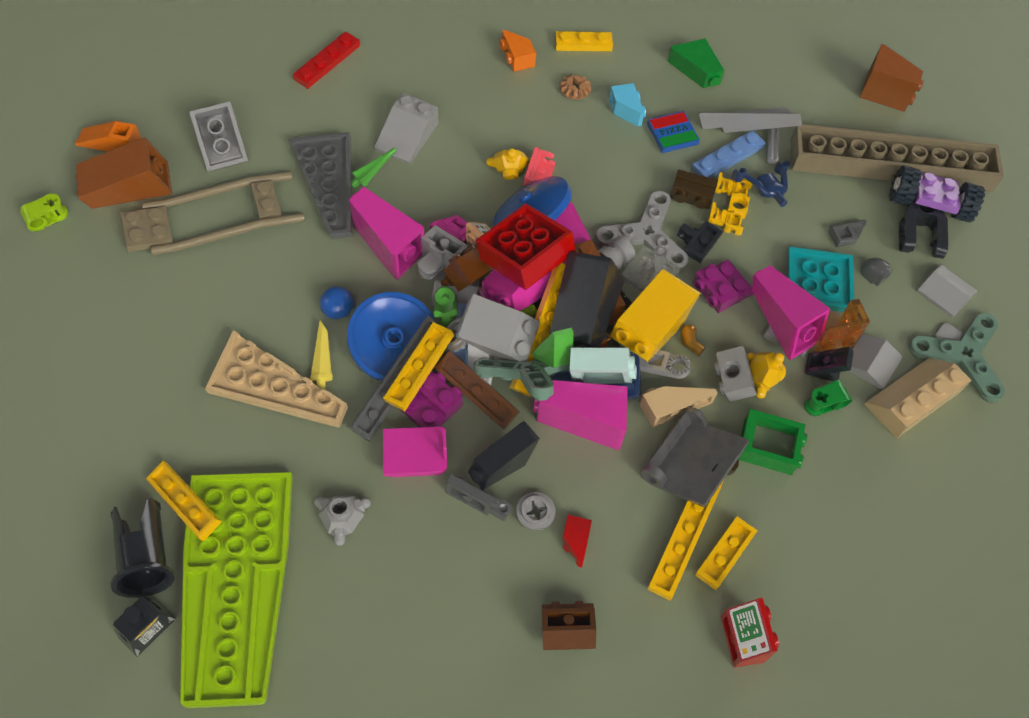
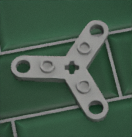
M655 191L651 194L640 222L603 226L598 229L596 234V242L601 247L604 245L608 247V243L617 236L625 237L632 245L644 244L672 271H681L688 262L687 254L661 230L671 202L669 194L664 191ZM656 198H662L665 203L659 204L655 200ZM647 230L651 231L649 235L645 234ZM605 233L606 235L609 234L612 239L605 240L602 238V235H605ZM678 256L677 258L680 257L682 262L675 263L672 261V258Z
M617 341L619 348H626ZM659 350L648 362L639 356L640 370L643 372L677 379L684 378L690 373V360L686 356L684 357V355L680 356L679 354L675 355ZM681 363L685 365V368L677 371V369L673 368V365Z

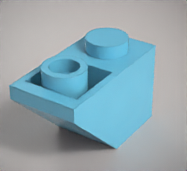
M634 83L611 86L609 103L613 114L636 126H642L643 117H646V109L641 104L640 93L636 91Z

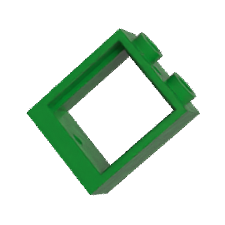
M749 409L744 418L741 437L748 439L749 444L739 457V460L792 475L797 468H801L804 455L801 454V448H804L807 441V434L804 433L806 424ZM756 425L794 436L791 457L788 458L753 448L752 444Z

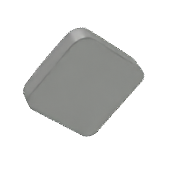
M944 323L934 337L960 341L963 333L952 325Z

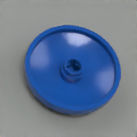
M551 176L536 180L519 189L502 204L494 217L493 227L524 204L530 205L555 221L569 205L572 189L562 177Z
M384 292L366 299L354 311L347 328V346L353 361L365 374L373 379L382 381L426 317L430 316L435 320L433 314L421 301L404 293Z

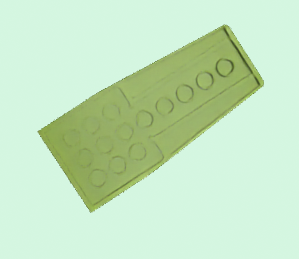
M292 472L191 475V489L222 522L205 541L200 540L187 525L185 529L180 703L185 708L263 705L267 701L289 549Z

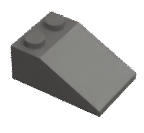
M402 93L389 113L374 150L385 154L392 148H396L397 151L391 157L410 165L439 124L438 107Z
M230 101L189 112L208 172L248 162L238 121Z
M471 294L455 337L499 360L527 362L540 322L521 311L476 294Z

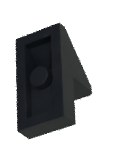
M848 346L809 353L805 373L809 376L832 382L839 380L840 372L851 370L854 351Z

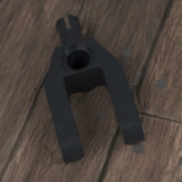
M914 199L899 222V251L905 253L913 252L916 245V225L928 226L932 230V241L930 242L932 256L943 259L948 251V219L942 210L916 204Z

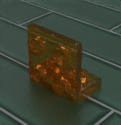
M860 299L850 301L836 325L825 327L813 347L814 352L839 347H852L857 343V340L864 333L865 328L870 322Z

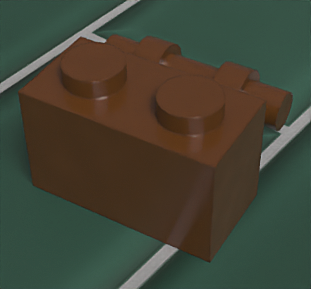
M474 245L463 251V256L458 253L448 260L450 265L444 269L446 275L441 280L442 286H455L458 292L494 270L480 260L478 248Z
M552 601V604H542L543 650L596 649L594 604L583 603V601H575L574 604H560V601Z

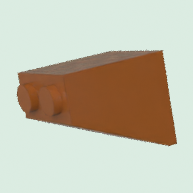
M881 44L868 71L860 98L905 112L907 106L912 105L915 100L916 94L914 93L921 90L924 80L921 79L923 71L888 46Z

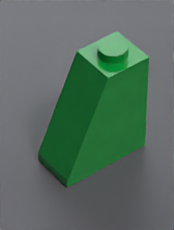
M706 38L673 45L670 48L668 62L699 86L707 88L721 84L725 70Z

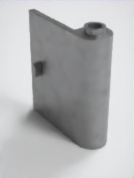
M688 408L641 470L640 475L650 485L705 508L749 444V440L707 425L702 411L696 408Z

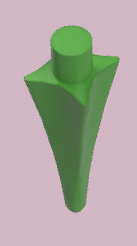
M392 148L376 160L352 172L355 176L352 180V187L355 189L360 184L366 187L379 169L397 151L396 148Z

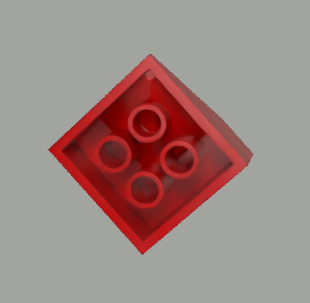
M528 204L521 206L475 240L480 260L524 290L530 288L565 261L569 251L576 252L573 231Z

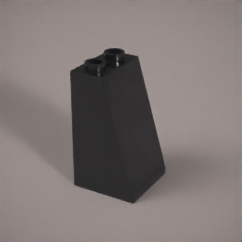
M569 251L550 334L572 327L573 348H600L625 281L611 258Z

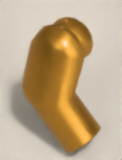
M686 325L681 332L682 344L700 356L706 347L696 341V327L694 325Z

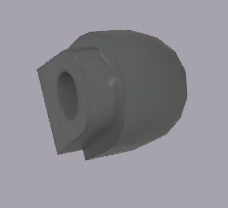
M876 257L865 261L860 269L862 276L877 287L889 278L893 270L890 269L891 265L888 262Z

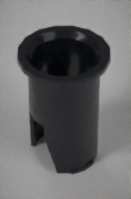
M146 498L140 522L141 530L130 531L127 521L121 519L117 507H114L112 512H110L113 522L117 574L112 578L110 584L112 592L118 596L140 598L142 596L155 595L166 590L175 580L174 570L166 565L160 514L161 504L157 500Z

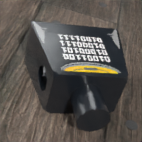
M142 596L132 606L125 609L124 613L113 623V627L119 640L138 657L176 618L159 601Z

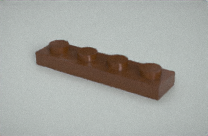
M449 350L435 367L437 371L502 429H506L520 413L516 407L488 382L475 374L474 370L453 351Z

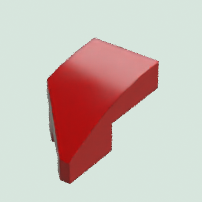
M568 515L563 534V549L566 553L570 552L576 559L575 564L582 568L592 520Z

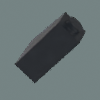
M525 421L521 422L474 458L468 470L471 479L484 490L526 465L540 438Z

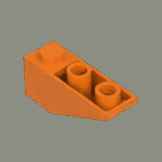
M113 121L83 128L75 145L108 152L139 140L141 136L136 124Z

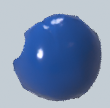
M331 287L320 298L322 313L331 319L337 320L348 317L351 310L356 306L353 295L344 287Z

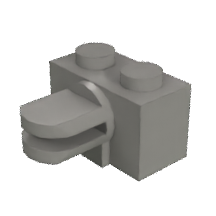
M435 225L421 238L424 257L417 263L419 275L427 280L433 279L442 269L450 265L449 259L458 253L463 256V251L469 248V246Z

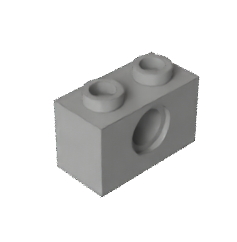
M739 346L717 352L718 361L714 362L717 375L721 374L722 381L719 382L721 394L726 395L729 402L756 396L748 356L744 347ZM739 372L735 377H729L731 373Z

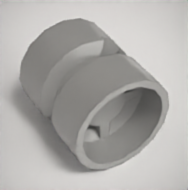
M617 236L608 243V247L604 245L597 250L600 256L611 258L618 269L635 258V250L632 244L623 236Z

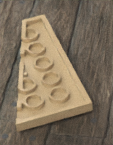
M234 330L205 387L206 392L209 394L340 428L348 408L347 403L329 391L321 389L312 380L301 376L293 368L270 353L264 352L250 340L247 341Z

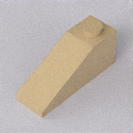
M663 386L658 389L651 388L645 391L639 405L653 428L682 416L688 408L700 409L712 404L718 392L716 389Z

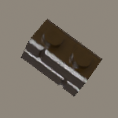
M678 169L670 198L678 203H688L700 209H710L718 180Z

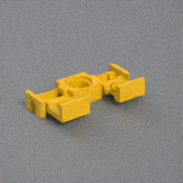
M720 172L715 193L720 194L723 192L727 193V196L731 194L727 210L723 209V211H720L719 208H716V202H713L708 222L719 226L725 224L724 232L730 233V231H733L735 235H741L744 227H741V222L746 217L750 201L747 193L748 189H751L752 183L743 178L742 182H733V180L723 178V173ZM740 203L744 208H735L733 204Z

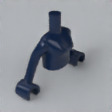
M784 161L783 164L778 162L775 167V172L780 175L781 182L772 173L763 174L755 179L746 173L747 170L745 168H741L740 171L734 169L731 178L735 182H742L743 178H745L758 189L762 197L774 198L780 207H784L787 204V200L783 195L788 189L787 170L790 166L789 161Z

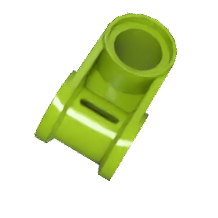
M50 193L33 202L24 204L20 208V213L30 231H40L47 226L64 220L68 216V209L65 205L61 204V199L57 194Z

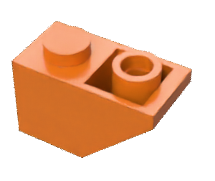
M503 30L502 39L499 40L501 51L505 52L506 62L508 65H511L513 72L535 67L536 51L530 39Z

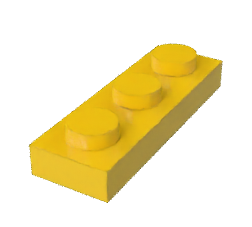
M556 31L555 34L556 51H612L613 49L612 32Z
M736 516L695 576L714 590H717L758 530Z

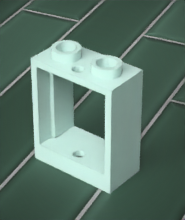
M571 348L570 373L574 382L615 384L632 383V379H636L637 367L635 365V357L630 356L629 348Z

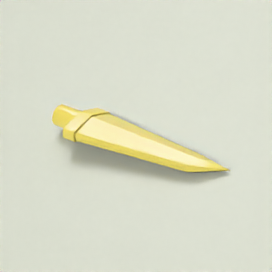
M320 320L310 380L321 389L326 390V382L333 380V374L331 371L328 330Z

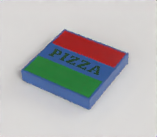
M685 111L648 119L647 125L662 153L699 145L700 139Z

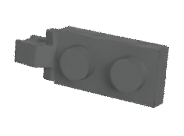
M451 474L447 480L446 493L487 516L490 513L503 521L508 517L512 505L504 499L498 500L494 498L487 490L472 486L462 477H456Z

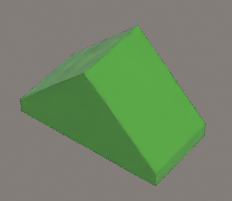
M572 327L552 332L532 352L533 357L553 368L570 364L571 348H573Z

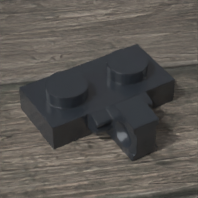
M705 220L699 229H693L684 223L680 227L677 236L687 244L684 248L687 256L701 264L724 231Z

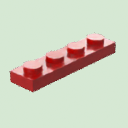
M345 31L293 73V79L309 89L360 47V40Z

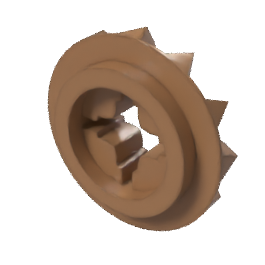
M570 74L569 77L563 78L560 90L567 98L574 100L583 99L590 94V81L586 80V76L580 77L579 74L576 76Z

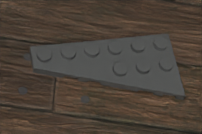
M350 132L290 138L289 141L330 238L353 237L349 203L352 196Z

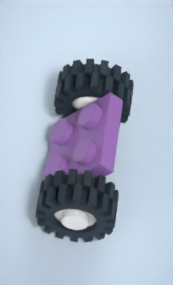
M903 165L898 169L894 182L892 181L891 193L889 194L891 202L908 206L912 203V199L914 200L915 198L916 204L949 212L954 219L971 223L975 220V216H978V211L982 208L981 204L984 202L985 189L983 186L968 182L963 183L959 187V182L951 178H943Z

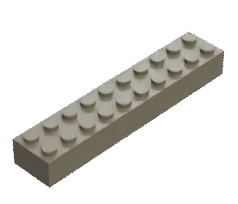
M806 124L796 126L791 137L792 171L894 181L898 169L905 165L920 169L921 172L932 173L943 178H951L959 182V187L963 183L968 182L983 186L985 191L993 192L1004 177L999 145Z

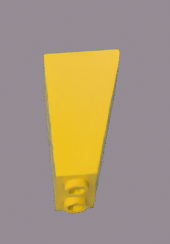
M662 269L618 319L610 337L648 362L683 326L700 292Z

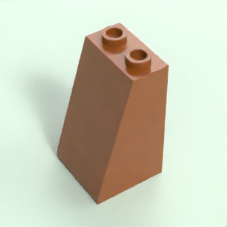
M145 137L76 164L77 196L80 201L85 202L91 209L172 194L168 161Z

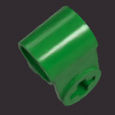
M836 380L828 385L814 389L811 397L805 401L804 408L811 416H820L833 410L842 409L853 400L841 380Z

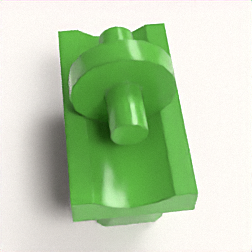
M442 286L435 293L434 317H440V324L447 327L454 320V317L457 316L458 297L452 288Z

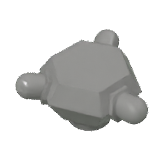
M331 496L330 498L317 497L315 499V506L320 511L319 516L327 532L332 533V536H334V543L337 546H342L345 543V536L352 534L364 517V509L369 508L371 505L369 498L359 499L355 496Z

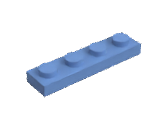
M752 130L693 163L691 170L695 174L712 178L764 148L766 142Z

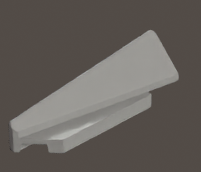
M786 107L738 112L699 113L703 129L723 128L724 133L802 126L801 115L793 113Z

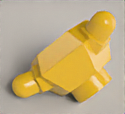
M511 148L496 153L493 158H488L486 163L502 173L503 179L512 180L519 178V173L529 166L531 158L526 157L523 152Z
M750 352L747 354L754 385L757 388V398H764L771 387L784 379L786 368L782 363L784 361L782 353L758 352L754 354Z

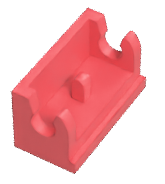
M538 147L534 148L524 177V186L536 180L552 176L555 161L548 160L545 157L553 159V153L540 150Z

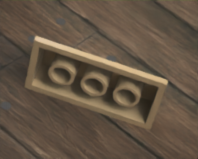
M928 358L869 399L864 405L897 439L958 395L972 380L955 363Z

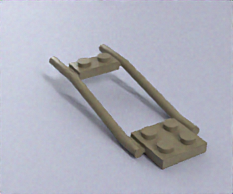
M292 172L247 177L165 200L142 203L143 210L121 212L128 252L151 249L152 255L171 253L259 228L305 221L303 213L281 216L273 182L292 180ZM251 185L259 220L173 243L166 208Z

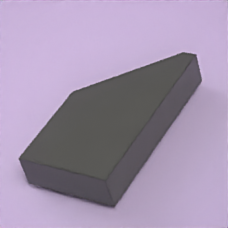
M860 220L831 226L828 232L836 248L856 244L867 221Z

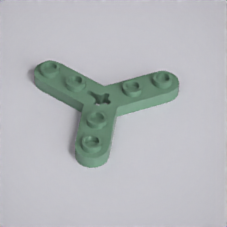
M479 359L474 361V373L479 375L480 378L501 377L502 380L506 381L520 379L529 395L538 401L548 400L554 394V383L550 377L554 376L557 372L570 370V364L553 368L537 359L530 362L498 359Z

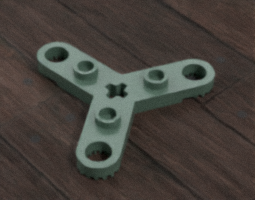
M979 314L960 341L916 336L909 344L910 353H913V356H916V358H932L959 365L962 371L972 380L970 383L978 390V393L981 395L980 397L984 398V401L987 400L989 403L999 401L1005 394L1003 385L981 355V352L998 327L996 318L991 314ZM985 320V322H988L987 324H989L990 328L984 327L980 321ZM917 343L924 344L923 346L927 348L926 351L920 350L917 347ZM962 352H964V353H967V352H968V353L970 354V356H968V355H963ZM992 386V389L995 388L994 390L997 394H990L987 391V387Z

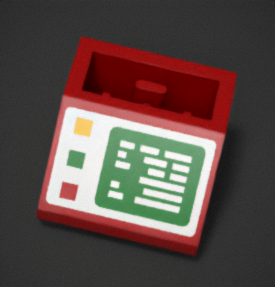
M763 598L754 599L726 609L723 612L721 620L734 668L764 663L778 651V637L775 632H772L770 625L771 612L769 607L765 605Z

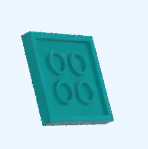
M789 246L787 250V278L828 306L830 311L852 314L855 309L853 255Z

